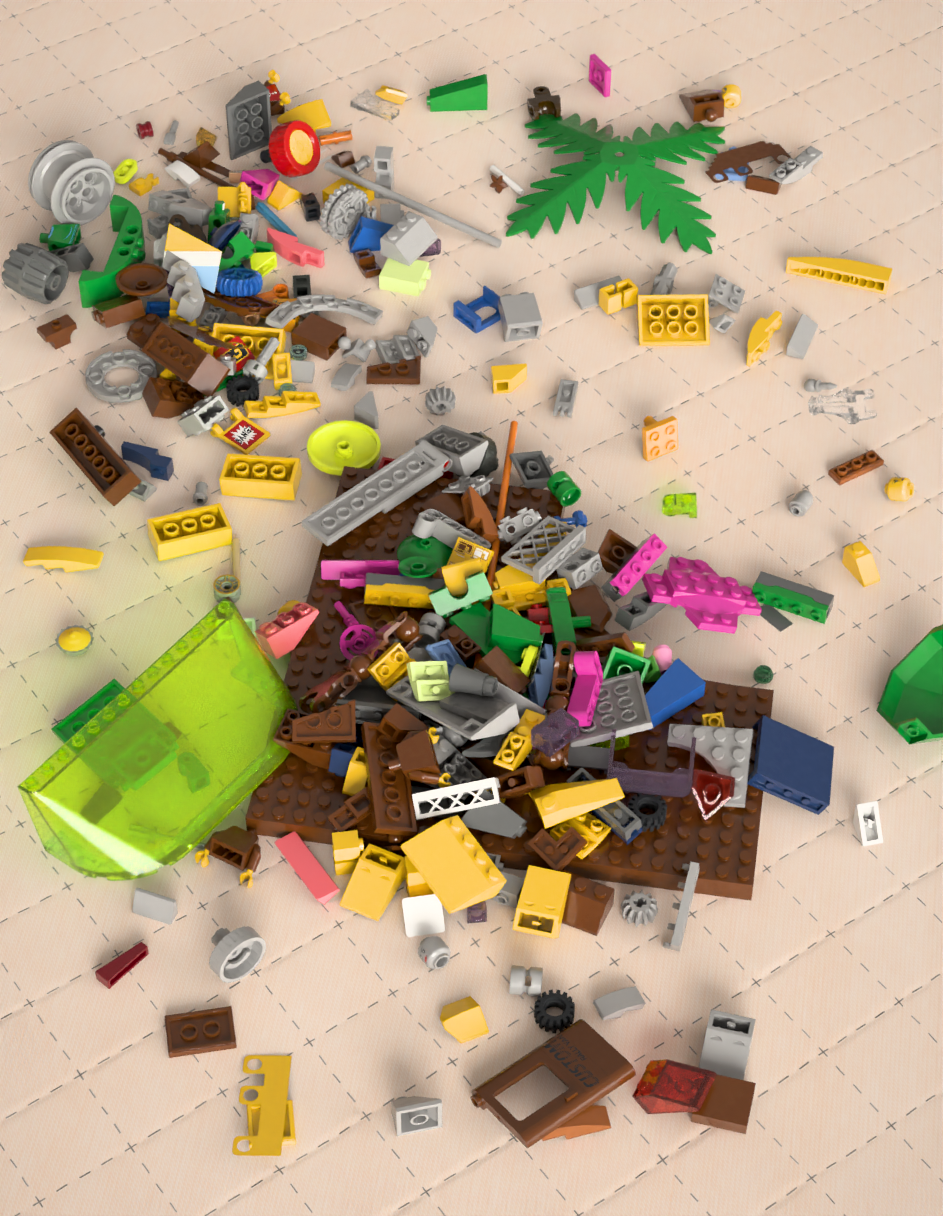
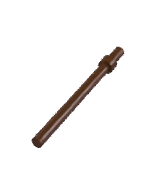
M162 148L158 150V154L164 156L172 163L176 160L181 161L198 175L221 187H233L232 184L183 160L174 152H168Z

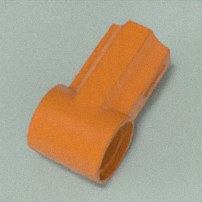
M277 284L273 287V290L255 296L272 302L274 299H289L288 286Z

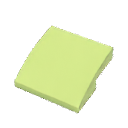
M447 661L409 662L406 664L411 688L417 702L440 701L455 693L449 690Z

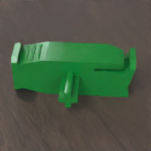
M564 587L548 588L546 590V607L548 608L549 624L552 625V633L550 635L555 656L559 641H571L576 646L574 628L591 627L590 616L571 617L566 588ZM567 648L561 650L562 655L571 654Z

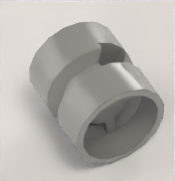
M434 613L424 614L418 624L420 627L419 634H423V637L415 645L425 649L427 645L439 642L440 634L444 632L446 627L445 620Z
M512 965L509 994L522 995L524 992H527L528 996H541L543 968L530 967L526 970L524 966ZM526 976H532L531 986H525Z

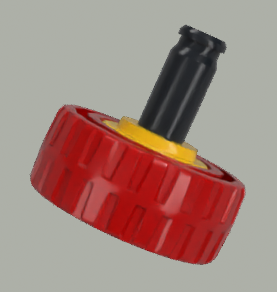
M298 120L289 121L273 129L269 138V149L261 151L260 159L263 163L273 162L276 169L286 177H300L313 172L320 161L319 140L314 130L307 123Z

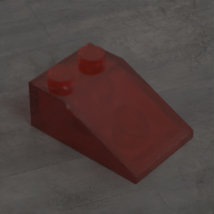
M668 1059L652 1060L646 1066V1070L637 1084L632 1097L647 1114L700 1111L717 1074L714 1071Z

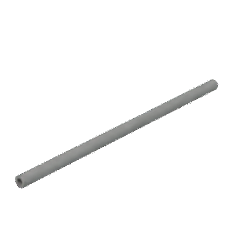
M326 162L324 169L488 244L497 248L501 246L502 240L330 162Z

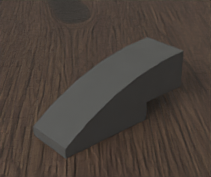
M644 592L633 596L630 604L619 607L614 621L630 631L647 622L667 604L651 602L648 593Z

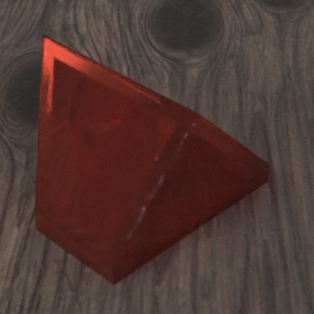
M698 769L693 770L692 791L705 821L733 798L735 777Z

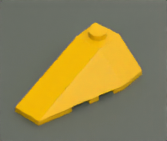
M617 778L550 784L530 792L545 829L625 798Z

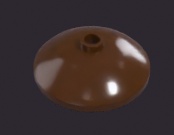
M150 263L133 264L121 269L117 273L116 285L122 292L131 296H151L166 287L168 284V274L158 265Z

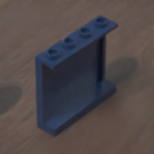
M762 715L752 726L758 733L754 770L748 776V785L819 815L830 805L834 746Z

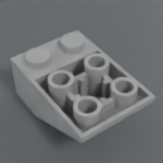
M440 735L438 742L433 744L441 772L439 777L444 773H448L450 779L444 780V782L451 783L450 786L487 778L442 735ZM424 783V784H427V785H429V786H431V787H434V788H436V789H440V787L438 786V784L435 785V784ZM470 794L462 795L460 799L465 800Z
M711 1009L697 1078L700 1079L701 1071L744 1080L756 1019Z

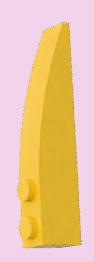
M788 257L786 273L886 294L891 281L892 268L840 258Z

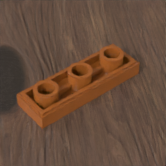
M870 450L830 469L828 475L840 486L882 466L884 460L875 451Z

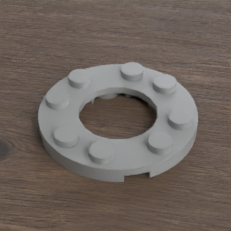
M123 349V352L115 353L109 351L99 355L88 365L85 373L89 391L97 398L109 403H123L141 399L149 377L158 378L154 361L148 355L130 349ZM116 367H130L139 374L138 380L135 383H131V386L121 385L118 388L115 385H108L104 377L108 371Z

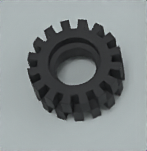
M239 375L237 379L233 377L232 381H228L226 385L227 398L232 405L236 404L237 407L242 405L243 407L245 401H256L259 399V384L255 378L252 379L251 376L247 378V375L241 377Z
M644 791V795L639 792L637 797L634 795L632 800L629 801L628 808L641 819L643 832H646L648 828L650 832L654 831V827L657 830L660 829V825L663 826L666 820V801L664 799L661 800L662 796L660 795L655 797V792H652L651 795H648V791ZM649 808L655 811V813L646 815L639 810Z
M552 989L549 990L548 995L546 992H543L542 997H537L534 1018L536 1024L539 1023V1028L545 1027V1032L548 1033L552 1029V1033H556L557 1029L561 1032L564 1030V1027L567 1028L570 1024H573L575 1004L572 1002L571 996L567 998L566 992L561 995L560 990L553 993ZM558 1007L563 1010V1013L558 1016H552L546 1013V1009Z

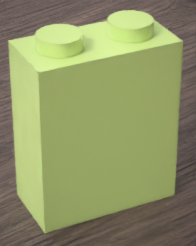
M388 258L379 275V288L419 297L421 291L425 289L426 280H429L431 276L429 262L415 260L410 266Z

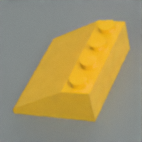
M638 295L636 305L639 346L710 345L708 295Z
M214 323L213 337L223 342H229L236 336H239L255 356V361L271 337L277 338L280 342L273 354L284 353L287 337L284 329ZM212 345L209 354L214 357L213 352L220 347ZM271 356L265 365L268 371L265 379L274 380Z
M458 815L438 822L401 845V849L449 914L495 897L507 881Z

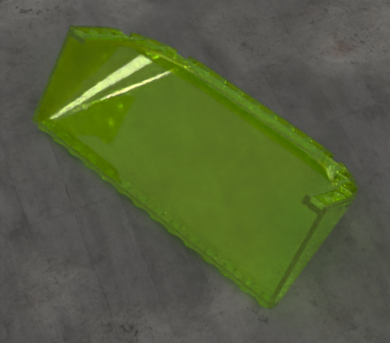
M224 598L17 787L46 852L79 873L92 878L104 877L109 881H124L146 877L157 873V869L168 864L171 866L184 858L285 760L290 751L274 742L273 737L287 709L298 711V708L288 687L234 603Z

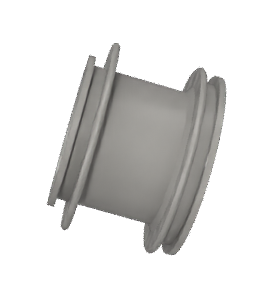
M61 140L49 145L37 156L29 172L28 187L30 194L37 204L46 210L52 211L54 217L60 223L80 224L82 226L99 217L108 207L114 192L115 177L110 165L102 159L94 158L92 152L85 145L73 140Z

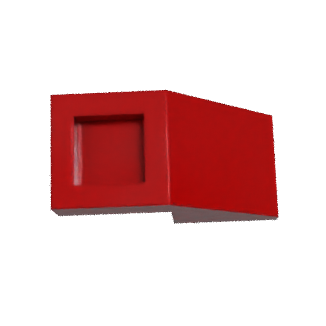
M531 604V608L526 609L527 619L540 626V634L544 632L552 633V625L549 624L548 608L543 607V604Z

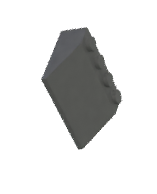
M256 81L244 86L225 105L231 161L269 145V138L272 132L269 90L260 81Z

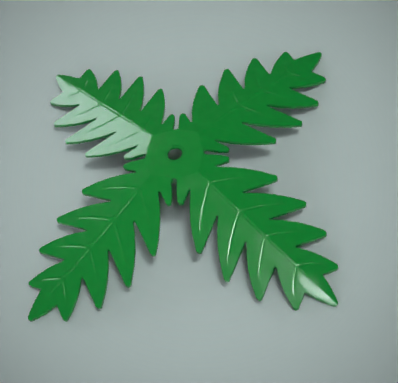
M577 113L565 120L562 119V116L555 117L552 114H543L539 116V120L525 124V128L543 129L528 135V139L552 138L539 143L538 148L566 145L554 150V154L584 151L583 155L585 156H583V160L585 161L561 165L550 170V173L567 176L553 177L531 183V188L548 191L537 192L516 199V203L531 206L507 216V220L515 221L506 232L507 237L527 230L530 238L534 239L542 228L546 216H548L554 234H558L564 221L567 203L576 224H579L585 208L586 189L590 193L595 208L598 209L605 191L606 173L609 180L613 182L615 171H619L618 182L621 183L627 175L625 186L626 211L631 210L643 193L641 201L642 230L647 228L659 211L658 230L662 244L665 243L676 227L678 239L684 252H687L693 244L702 251L712 254L711 245L706 237H716V233L694 220L711 219L712 216L697 207L684 203L701 202V197L669 185L684 184L685 180L652 166H655V157L687 165V161L675 154L705 161V157L692 149L718 154L716 149L704 142L725 144V140L718 136L725 130V127H705L702 123H696L686 130L679 122H675L670 127L668 133L659 123H655L651 129V137L641 127H637L633 133L632 140L628 136H624L623 142H621L620 136L612 138L613 127L611 124L597 131V119L592 118L580 126V116ZM621 152L624 156L618 157L615 153Z

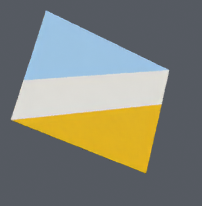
M169 224L164 258L167 250H169L182 260L188 262L189 265L196 269L201 287L215 293L222 251Z

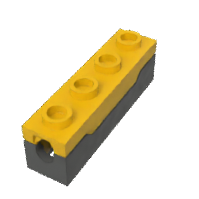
M366 573L364 604L434 609L428 593L444 587L445 581L444 579Z

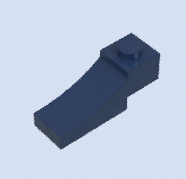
M125 441L121 445L124 460L142 466L151 473L153 478L169 481L174 472L172 458L159 455L158 449Z

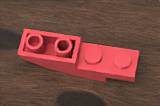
M267 228V242L272 243L274 251L284 259L301 267H304L306 263L319 268L325 265L324 251L298 243V237Z

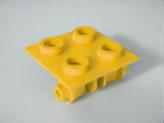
M240 182L238 187H218V201L225 202V208L230 209V217H240L241 213L251 214V187H248L245 182Z

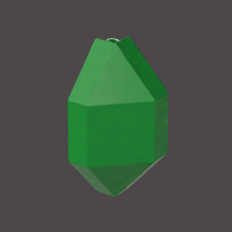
M943 624L934 627L891 670L876 710L909 745L943 740Z

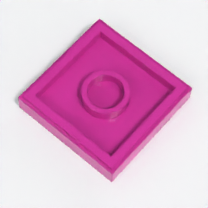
M595 53L591 54L589 59V82L604 97L610 96L611 69Z

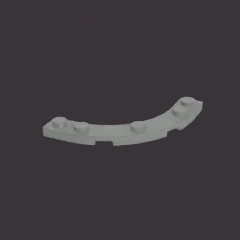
M306 295L297 297L296 301H286L279 305L266 317L265 323L273 328L282 329L293 318L312 311H336L356 316L375 325L382 317L383 311L352 298L343 300L335 298V295Z

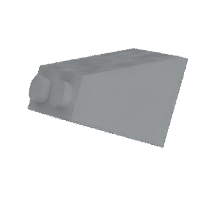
M522 292L518 295L505 294L499 297L498 307L504 341L511 342L539 338L543 322L534 293Z

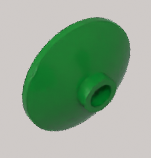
M409 557L399 563L398 569L405 576L424 578L435 574L438 570V565L430 558Z

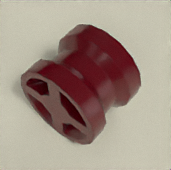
M146 121L145 124H136L140 140L147 136H154L150 121Z

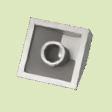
M411 1096L391 1100V1113L397 1136L442 1127L441 1099Z

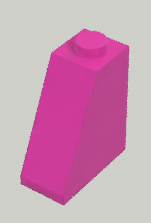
M270 169L242 171L240 182H245L248 187H251L252 195L265 200L271 195L280 175Z

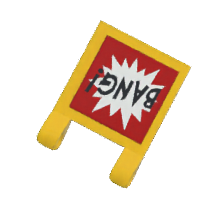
M237 408L230 410V419L235 421V423L225 431L216 423L210 428L212 429L210 434L213 437L222 439L245 455H248L271 436V433L243 416Z

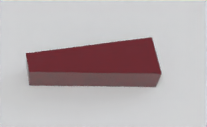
M143 942L138 943L95 971L96 979L110 989L149 954L148 947Z

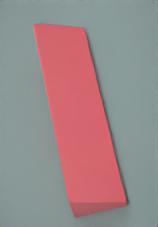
M292 832L274 842L319 902L325 905L340 890L296 832Z

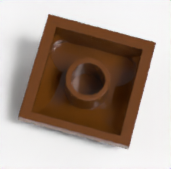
M151 313L139 319L130 326L127 332V339L141 347L160 321V317Z

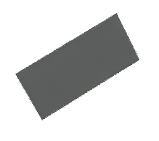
M767 604L761 606L762 611L760 615L780 632L793 624L774 607Z

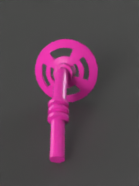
M337 601L334 607L342 616L344 624L348 627L341 635L340 649L343 655L348 660H351L354 655L347 648L349 647L352 652L360 655L376 639V632L369 626L359 624L356 618L349 614L343 604ZM362 629H364V630L368 631L369 633H371V635L373 636V638H371V636H370L368 633L362 631ZM352 631L354 635L351 637V640H345L346 636ZM378 650L375 651L374 657L377 655Z

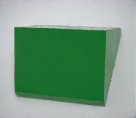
M613 646L603 662V680L639 671L641 682L643 683L651 660Z

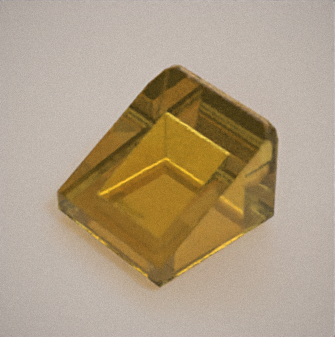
M200 127L196 135V144L199 146L208 141L213 146L217 136Z

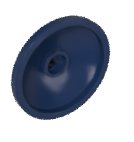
M233 220L226 222L219 228L215 227L209 234L212 237L208 244L222 251L238 232L243 222Z

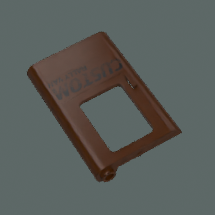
M579 1019L473 1089L470 1098L476 1108L480 1107L483 1110L487 1108L528 1149L633 1078L636 1072L624 1056L583 1019ZM544 1065L569 1089L525 1119L519 1121L495 1097Z

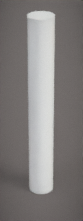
M495 165L490 167V171L496 176L503 175L502 181L519 195L524 194L525 190Z

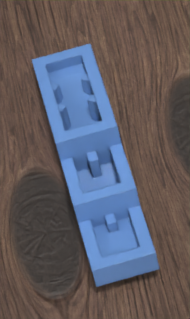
M544 644L541 649L536 672L532 677L534 680L528 688L529 700L540 707H543L548 696L553 676L554 660L551 644Z

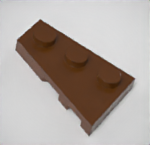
M421 355L415 356L413 360L406 361V359H401L399 363L390 364L387 362L368 366L366 383L420 384Z
M355 700L341 706L331 707L329 710L320 713H313L293 720L292 742H356Z

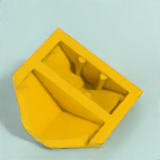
M384 85L375 91L377 96L401 105L407 98V93L403 90Z
M471 996L443 1006L440 1021L444 1029L453 1035L459 1043H464L489 1033L480 1005Z

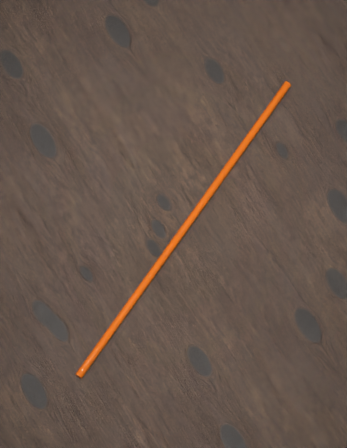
M512 421L510 424L495 522L496 528L500 525L499 521L504 518L512 467L509 455L514 453L518 422ZM498 537L492 543L491 550L494 551L487 574V580L492 591V582L495 580L500 547ZM491 601L483 602V606L489 612ZM479 653L475 654L474 666L483 658Z

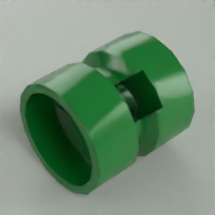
M565 471L556 472L547 482V488L562 506L568 507L573 505L581 496V489Z

